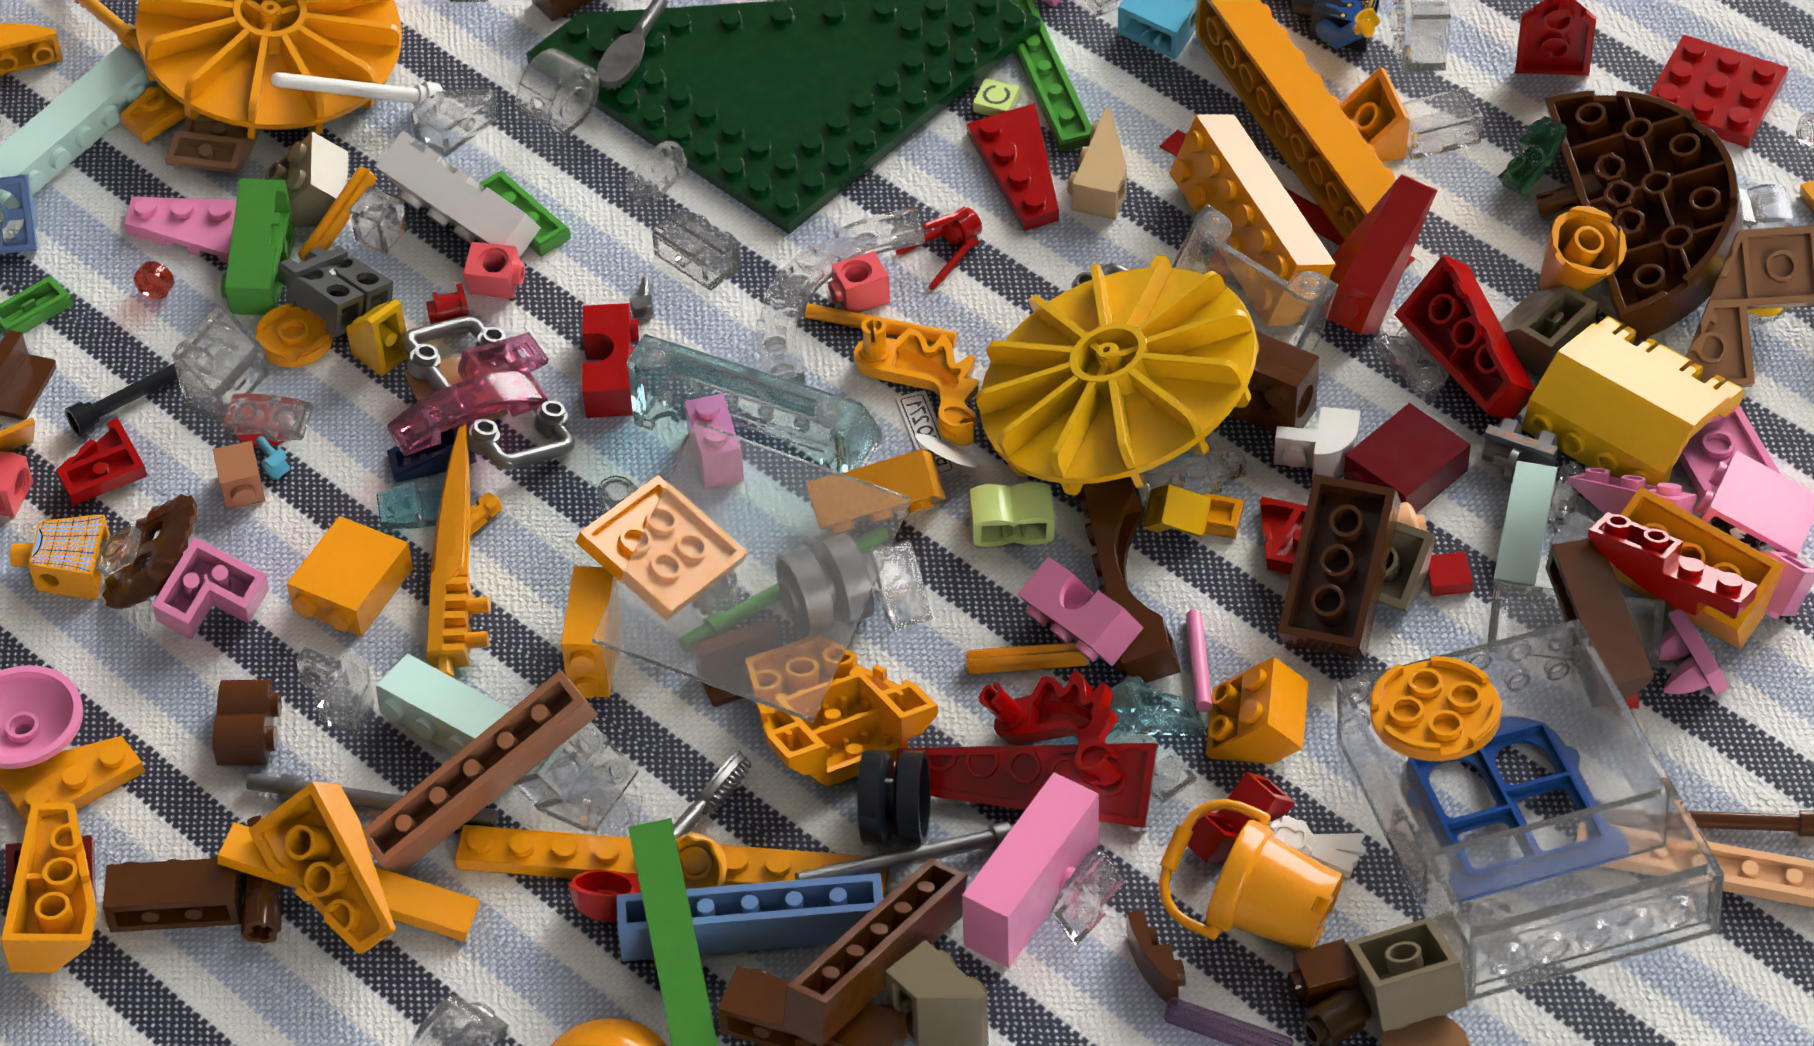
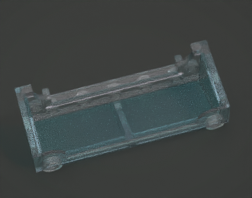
M644 334L627 360L634 424L649 430H653L656 425L655 421L663 417L671 416L672 421L679 423L685 414L684 401L723 393L734 425L823 453L820 458L821 469L825 471L830 470L831 476L866 466L882 441V429L860 402L648 334Z

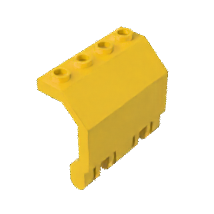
M1608 316L1597 325L1592 323L1558 350L1529 398L1522 430L1534 437L1537 432L1542 430L1556 434L1558 436L1557 447L1559 451L1590 468L1607 469L1610 471L1609 476L1621 479L1623 475L1640 476L1646 479L1645 484L1657 486L1658 483H1669L1673 466L1690 438L1717 415L1725 418L1741 403L1745 389L1731 381L1726 382L1725 378L1717 374L1704 384L1699 381L1704 370L1703 366L1695 362L1692 364V360L1662 344L1658 345V342L1651 338L1646 339L1638 347L1634 346L1636 330L1628 326L1625 327V324Z

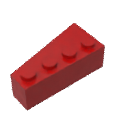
M1442 255L1394 315L1487 414L1501 419L1508 418L1514 420L1529 402V398L1535 388L1469 265Z

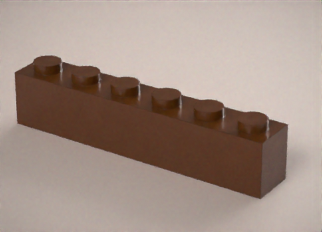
M929 858L787 985L783 1030L808 1042L823 1046L887 987L886 970L924 940L928 941L931 945L935 943L963 917L962 894L966 890L967 874Z

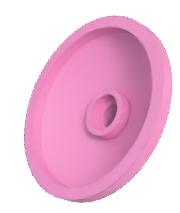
M33 665L16 666L0 671L1 769L24 768L44 762L61 752L74 739L82 723L83 703L77 687L68 677L56 670Z

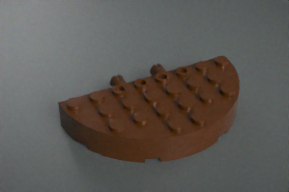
M1593 90L1546 98L1545 103L1551 129L1569 181L1567 186L1536 194L1541 216L1544 218L1576 206H1587L1606 212L1613 218L1611 223L1618 232L1622 229L1625 235L1627 251L1621 265L1615 272L1604 278V282L1618 321L1625 324V327L1628 326L1636 330L1634 342L1646 339L1679 322L1710 297L1734 236L1738 230H1743L1742 204L1733 160L1718 135L1711 128L1707 129L1696 119V115L1661 98L1618 90L1616 96L1595 95Z

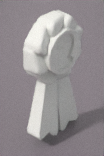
M1285 815L1268 824V826L1272 827L1276 839L1342 873L1346 879H1350L1353 868L1357 866L1360 858L1358 856H1364L1366 852L1362 844L1365 835L1362 833L1313 834L1304 820H1296Z

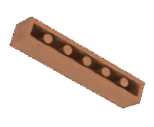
M560 669L363 829L369 851L385 870L402 875L597 717L598 713Z

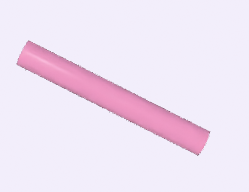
M1193 609L1186 613L1195 707L1199 712H1208L1212 709V698L1203 617L1201 611Z

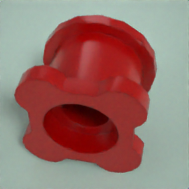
M462 283L456 284L457 292L437 295L436 292H432L433 300L426 301L430 324L469 316Z

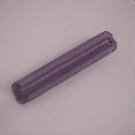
M1175 997L1169 1000L1165 1008L1164 1020L1166 1023L1232 1046H1293V1039L1291 1037Z

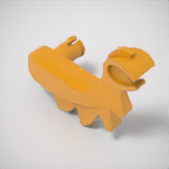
M874 316L864 319L861 324L863 340L854 349L856 370L870 378L935 392L940 397L938 411V430L940 434L955 445L966 446L974 443V426L977 425V416L965 404L978 393V380L971 378L975 369V357L968 355L962 361L955 363L953 346L945 334H942L935 344L928 347L925 337L913 328H907L897 339L886 338L887 325L883 318L877 317V328H874Z

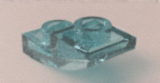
M413 481L377 493L381 526L388 529H413L436 526L444 483L419 491Z

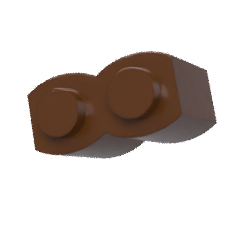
M271 679L220 681L217 697V715L215 717L212 749L217 766L268 765L270 751H277L278 732L277 727L273 726L274 717H281L282 698L280 692H274Z

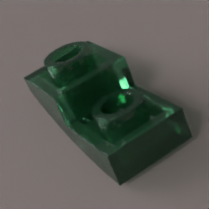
M1547 116L1533 122L1528 127L1527 132L1517 140L1525 152L1513 158L1507 164L1506 169L1497 176L1502 185L1524 196L1551 165L1568 130L1566 126Z

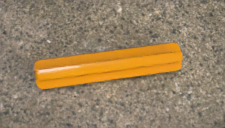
M364 167L357 168L298 252V256L303 262L305 261V256L312 249L321 247L328 251L375 184L377 178L371 171Z
M1070 642L1069 645L1066 643L972 649L967 651L966 654L969 674L1087 666L1090 660L1074 647L1077 642Z

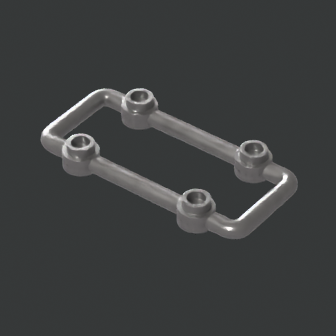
M462 316L406 331L401 337V346L409 356L408 372L418 379L428 380L461 424L467 425L469 450L479 455H486L498 468L513 470L564 456L574 449L575 439L566 427L568 414L565 411V407L560 402L553 400L545 401L507 354L508 340L503 330L497 327L486 328L479 319L471 316ZM466 331L472 333L477 340L475 346L476 355L484 361L496 363L536 413L534 420L535 429L545 436L555 437L557 441L511 454L504 453L498 445L500 432L496 423L489 419H477L440 372L441 357L438 354V350L432 345H419V343Z

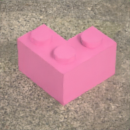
M194 537L152 604L155 619L157 622L190 639L194 637L212 606L249 624L269 591L267 575Z

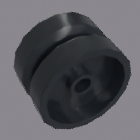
M864 750L862 753L858 776L857 806L861 842L864 845H886L892 836L893 828H895L896 837L902 845L918 846L926 843L930 822L931 779L928 754L925 750H903L897 759L895 768L893 759L887 750Z

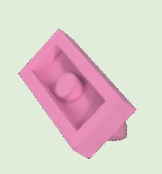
M1677 609L1668 614L1673 626L1659 638L1654 647L1652 657L1660 660H1677L1689 655L1691 657L1679 665L1671 674L1663 689L1664 693L1686 694L1710 686L1714 695L1717 696L1729 689L1730 686L1687 613Z

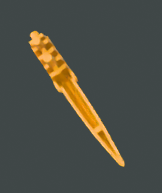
M466 424L460 426L457 430L446 470L435 527L429 589L426 660L432 667L437 668V670L454 678V668L470 665L468 653H471L472 648L489 647L488 631L471 632L469 619H472V614L491 612L490 598H473L469 583L470 468Z

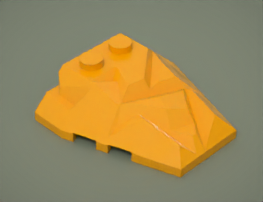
M819 635L745 660L746 673L768 746L789 768L805 776L810 775L827 787L859 776L860 761L864 750H887L893 762H896L897 749L908 748V739L923 734L938 715V705L917 684L906 679L899 685L887 679V669L876 664L872 667L873 671L857 664V654Z

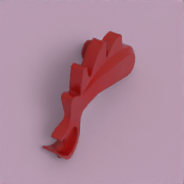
M1074 670L1065 688L1055 678L1043 676L1033 693L1028 696L1013 699L996 682L993 683V688L988 684L980 692L979 702L995 716V732L1009 745L1076 736L1078 749L1075 756V764L1078 775L1085 783L1106 786L1113 784L1121 777V774L1106 760L1110 757L1117 759L1119 756L1105 743V738L1119 718L1110 709L1114 692L1104 682L1100 683L1093 692L1087 680L1078 670Z

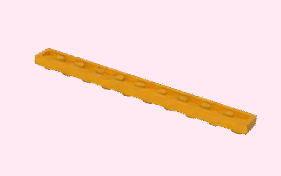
M463 825L455 858L457 870L571 879L579 873L591 870H610L637 874L629 837ZM720 845L726 854L728 863L725 882L722 886L795 880L796 872L868 856ZM889 870L877 872L881 874L883 899L886 896Z

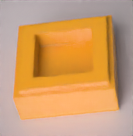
M1204 493L1205 496L1211 497L1205 534L1236 539L1244 510V500Z

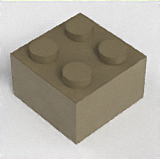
M1431 917L1347 942V947L1359 972V992L1367 1000L1371 1013L1382 1032L1402 1029L1409 1024L1435 1016H1445L1454 1010L1468 1007L1461 962Z

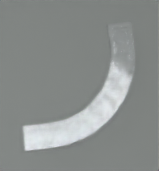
M916 207L876 215L834 230V237L818 246L811 243L782 268L763 297L764 306L756 322V345L767 392L806 383L796 346L798 323L808 301L832 277L831 264L872 251L880 254L925 243L924 231Z

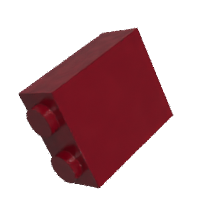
M1408 403L1345 454L1344 479L1395 488L1401 503L1408 502L1412 505L1415 512L1418 513L1468 471L1471 444L1411 403Z

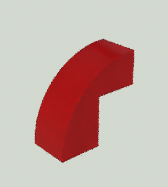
M1249 772L1245 773L1227 798L1243 802L1270 815V822L1286 815L1296 803L1266 776ZM1225 809L1219 810L1217 813L1209 812L1198 819L1191 829L1193 834L1187 846L1205 863L1226 861L1242 828L1249 820L1255 819L1239 812Z

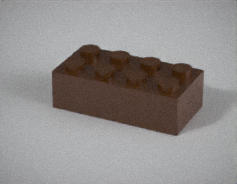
M1314 474L1278 628V634L1284 645L1365 660L1401 505L1395 488Z

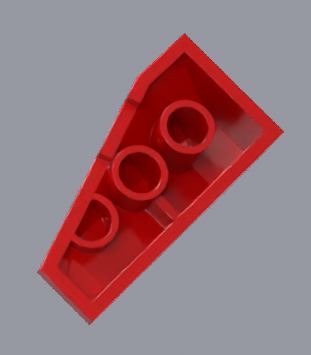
M1401 174L1332 255L1336 265L1315 308L1327 319L1360 335L1378 333L1438 190L1405 174Z

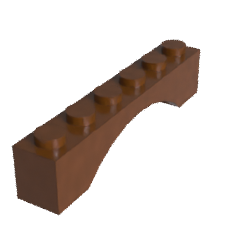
M1131 476L1114 481L1083 484L1084 492L1079 493L1078 497L1085 517L1090 516L1091 520L1090 523L1085 524V529L1091 546H1096L1098 552L1091 555L1092 562L1098 578L1103 577L1104 584L1098 586V589L1124 607L1144 627L1116 661L1115 665L1118 672H1126L1133 687L1180 673L1181 670L1174 640L1163 617L1142 604L1133 596L1128 588L1126 572L1128 551L1135 531L1145 516L1139 488L1135 487Z

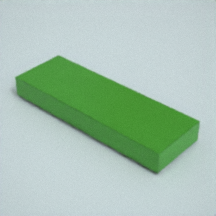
M502 170L480 182L484 187L483 190L488 187L524 211L541 227L529 244V247L538 255L543 256L571 239L570 229Z

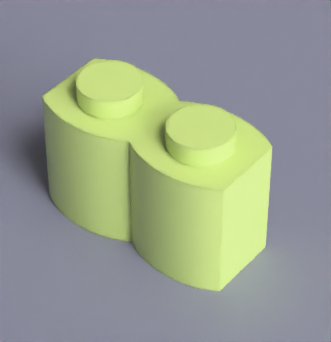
M1028 481L1011 487L1000 484H984L970 489L969 509L974 545L999 547L1013 542L1023 545H1038L1054 540L1055 518L1051 486L1049 484Z

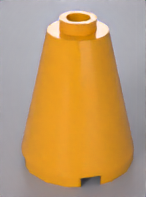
M1576 206L1570 208L1568 212L1560 214L1555 219L1549 232L1539 279L1541 291L1567 285L1582 293L1618 269L1627 251L1626 238L1622 229L1618 232L1611 223L1613 219L1611 216L1594 207Z

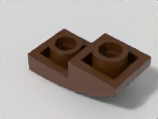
M1144 910L1127 912L1126 938L1138 969L1161 999L1169 1006L1178 1005L1179 987L1186 985L1182 960H1174L1170 943L1159 945L1156 927H1148Z

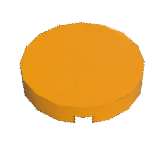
M291 304L280 305L268 311L259 320L256 327V342L259 353L266 361L279 367L295 368L306 366L321 359L331 348L334 336L325 331L326 321L310 310L305 311L298 306L292 307Z

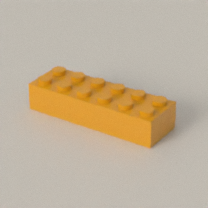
M1196 115L1169 174L1217 247L1227 257L1230 267L1267 323H1307L1336 263L1235 115Z

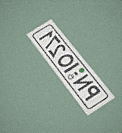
M923 390L895 397L916 450L923 449L933 453L921 445L915 438L916 434H926L946 441L938 430V420L926 391ZM933 453L940 476L958 472L954 462Z

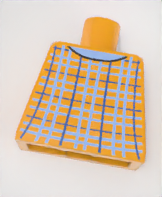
M105 515L43 520L37 526L33 543L12 544L10 549L11 566L29 568L34 587L39 591L98 600L108 559L103 557V551L111 540ZM111 543L106 549V555H109Z

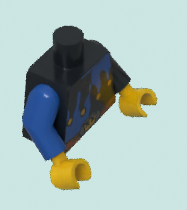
M1294 0L1292 14L1311 17L1310 35L1314 39L1324 41L1335 49L1345 47L1366 53L1370 37L1375 33L1374 26L1380 24V19L1377 16L1380 0Z

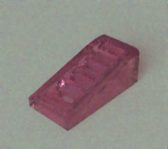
M530 332L462 351L458 373L473 395L477 397L547 365L549 358ZM522 349L527 357L522 358L517 350ZM505 356H508L511 362H508Z

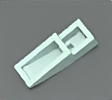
M1517 460L1493 583L1534 590L1555 489L1557 467Z

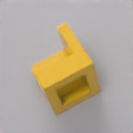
M1171 484L1151 489L1143 528L1156 533L1175 529L1197 537L1202 536L1206 529L1211 497Z

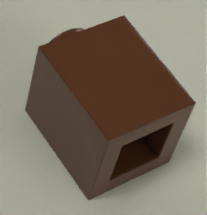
M1341 939L1294 952L1293 971L1288 972V982L1295 998L1301 997L1306 1010L1339 990L1348 991L1354 988L1359 991V972L1345 940Z

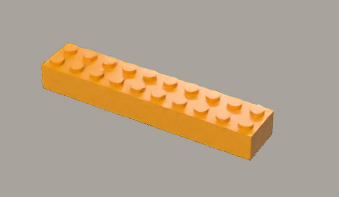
M1197 0L1196 38L1314 201L1321 207L1342 238L1346 240L1396 181L1393 172L1389 168L1384 167L1378 159L1373 145L1366 143L1360 135L1355 121L1348 119L1342 111L1337 97L1331 96L1325 88L1320 74L1313 72L1307 64L1304 53L1300 49L1295 48L1289 39L1286 29L1278 25L1267 4H1263L1260 0Z

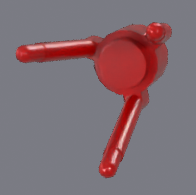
M962 207L954 213L924 223L922 225L923 230L936 229L895 250L897 255H901L944 235L949 243L962 245L929 284L930 290H935L967 252L979 244L976 236L982 232V223L977 213L971 208Z

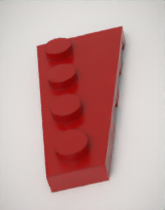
M1033 103L967 123L968 137L1022 229L1027 231L1059 221V208L1036 104Z

